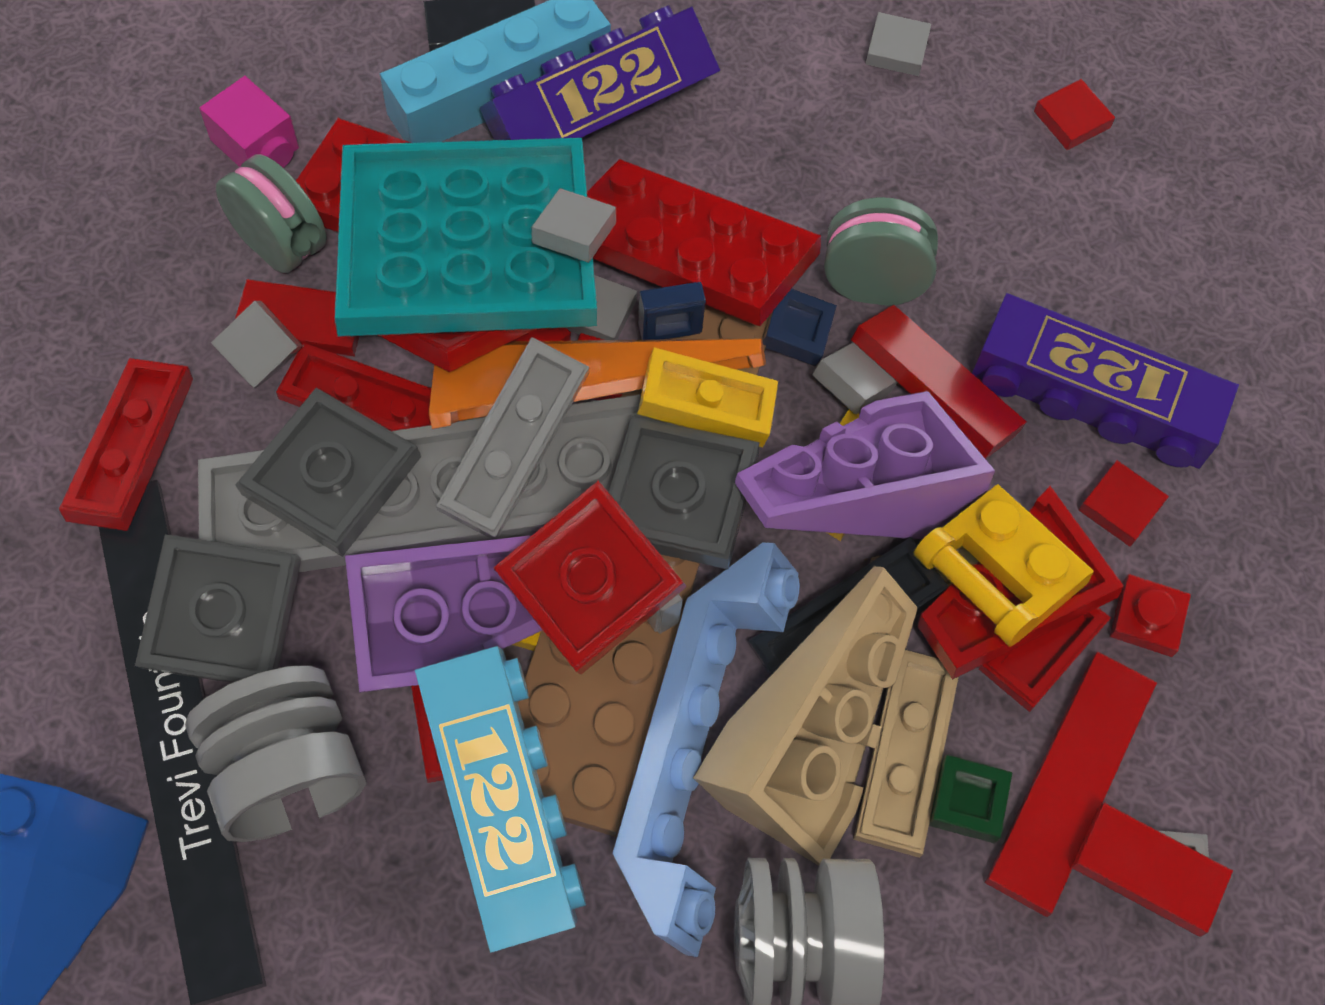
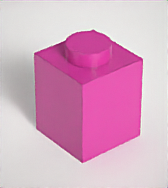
M245 75L199 107L210 140L239 167L253 155L261 154L271 158L284 168L292 159L294 151L299 148L291 116Z

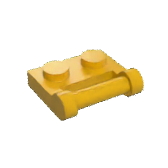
M999 484L995 485L944 527H938L922 539L914 551V556L927 569L936 567L997 625L994 633L1010 647L1024 638L1087 585L1094 572ZM963 546L1024 604L1015 606L972 566L957 549Z

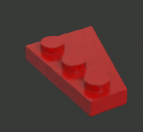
M1051 486L1036 499L1034 506L1028 512L1094 571L1088 584L1024 638L1010 647L994 633L997 625L952 583L921 614L918 628L952 680L1119 597L1124 585ZM979 561L975 565L971 564L1015 606L1024 604Z

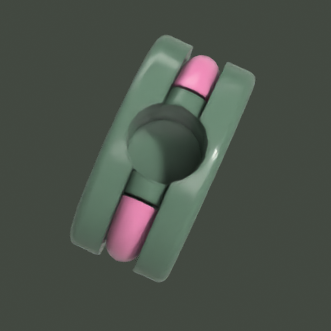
M255 154L243 162L241 167L236 169L235 172L228 173L216 183V195L227 219L242 240L274 270L281 273H289L299 266L308 255L315 254L326 244V230L315 206L295 179L271 158Z
M876 197L851 203L840 210L832 219L827 233L824 270L828 282L839 294L852 301L892 306L893 304L900 305L910 302L930 288L936 276L937 263L935 256L938 248V232L933 220L922 209L900 199Z

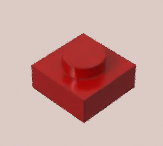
M1128 574L1122 583L1124 587L1119 596L1110 637L1173 657L1179 651L1191 594Z

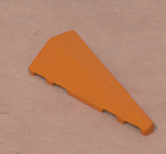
M762 338L541 341L590 367L589 374L573 402L643 389L648 360L654 347L736 370L750 367L755 368L766 364ZM511 341L452 372L434 365L429 407L432 429L451 426V424L461 420L487 416L529 341Z

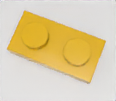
M654 347L648 360L637 414L683 427L759 442V447L763 448L770 436L778 381Z

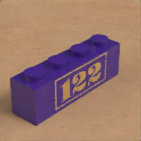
M667 5L640 18L639 22L642 30L625 37L621 27L591 41L590 44L594 50L591 54L576 60L572 50L541 64L540 66L545 75L526 83L522 74H518L491 87L490 90L494 99L479 109L494 140L581 138L721 71L693 7L673 14L670 5Z
M1006 293L972 372L973 375L998 396H1020L1039 404L1041 410L1054 419H1077L1098 428L1099 434L1111 442L1119 444L1136 443L1156 451L1157 457L1162 462L1180 468L1193 466L1200 469L1219 445L1239 384L1009 293Z

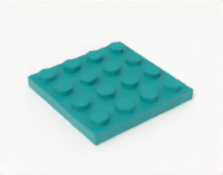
M582 138L343 145L335 323L338 336L597 326V300L593 258L590 262H586L532 243V226L559 188L587 197Z

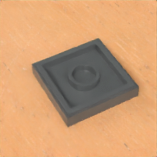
M315 388L235 486L242 496L343 557L419 461L421 454L416 445Z
M632 416L609 494L661 555L729 569L747 501L736 486L735 480L738 472L757 463L759 442Z
M165 534L135 666L145 670L234 683L260 672L278 669L301 558L297 554Z

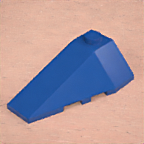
M0 774V1005H39L65 968L68 969L82 950L81 946L125 891L149 824L148 820L61 787Z

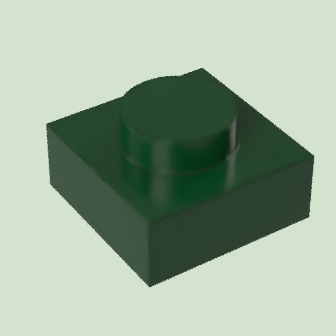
M945 755L941 762L929 826L995 844L1001 838L1013 772Z

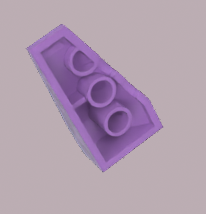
M927 391L876 400L861 408L859 418L844 426L836 421L822 428L818 440L804 447L790 445L738 472L735 484L765 528L923 539L935 528L944 527L987 493L995 470Z
M532 535L346 555L359 692L418 686L416 669L496 646L504 649L542 631V628L493 568Z

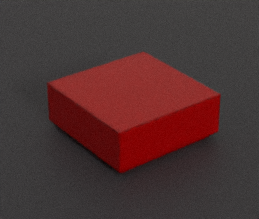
M1082 79L1038 100L1034 109L1036 115L1066 150L1110 129L1115 120V116Z
M1116 460L1083 502L1079 511L1131 547L1169 496Z

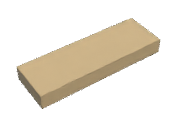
M905 650L896 683L886 689L878 725L882 729L876 749L873 748L853 839L919 858L924 852L958 677L952 680L938 658Z

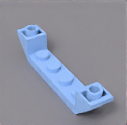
M762 542L731 565L729 569L720 573L687 598L613 850V855L654 935L688 956L698 957L703 936L712 927L715 917L714 894L716 887L687 865L672 863V861L680 852L683 844V821L691 792L699 784L693 777L702 764L701 756L709 727L715 723L718 717L720 687L726 666L731 663L736 651V629L784 632L789 609L793 608L798 600L800 589L799 573L775 543Z

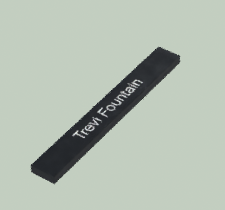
M157 480L149 481L128 531L99 527L189 1001L190 1005H207L266 987L267 985L236 841H227L221 834L207 792L212 780L217 775L204 773L199 767L195 757L198 748L190 741L185 727L189 712L206 698L202 678L145 670L135 666L165 534L171 535L162 488Z

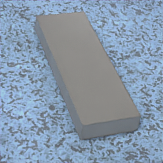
M532 337L437 503V511L492 540L497 539L585 382L590 367Z

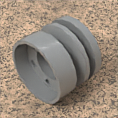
M287 666L260 672L223 687L203 699L189 712L185 727L190 741L198 748L195 755L197 763L204 773L217 775L212 780L207 792L221 834L227 841L248 842L262 840L292 830L281 798L307 787L310 790L319 818L345 807L359 796L366 786L367 782L349 736L334 732L340 724L342 716L335 700H331L333 692L324 670L312 666Z
M747 858L743 885L739 898L736 900L734 918L736 972L744 989L745 1005H771L773 982H778L781 1005H802L806 982H815L820 1005H880L884 975L883 909L876 868L870 859L823 858L816 874L814 892H804L801 872L795 858H783L780 864L777 891H772L769 863L766 858Z

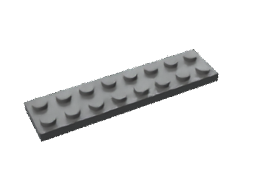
M641 394L572 404L497 539L533 535L598 480L609 492L632 416L659 422L664 421L637 414ZM486 417L457 421L451 424V426L432 429L430 425L392 431L416 445L421 458L343 557L241 495L235 484L264 450L198 460L199 539L297 554L301 558L299 572L345 566L346 555L492 540L437 511L436 507Z

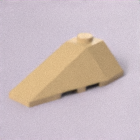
M874 566L730 718L693 777L726 810L818 866L823 858H831L858 810L864 788L854 784L866 746L876 749L882 727L873 724L883 688H888L896 683L918 609L884 567Z

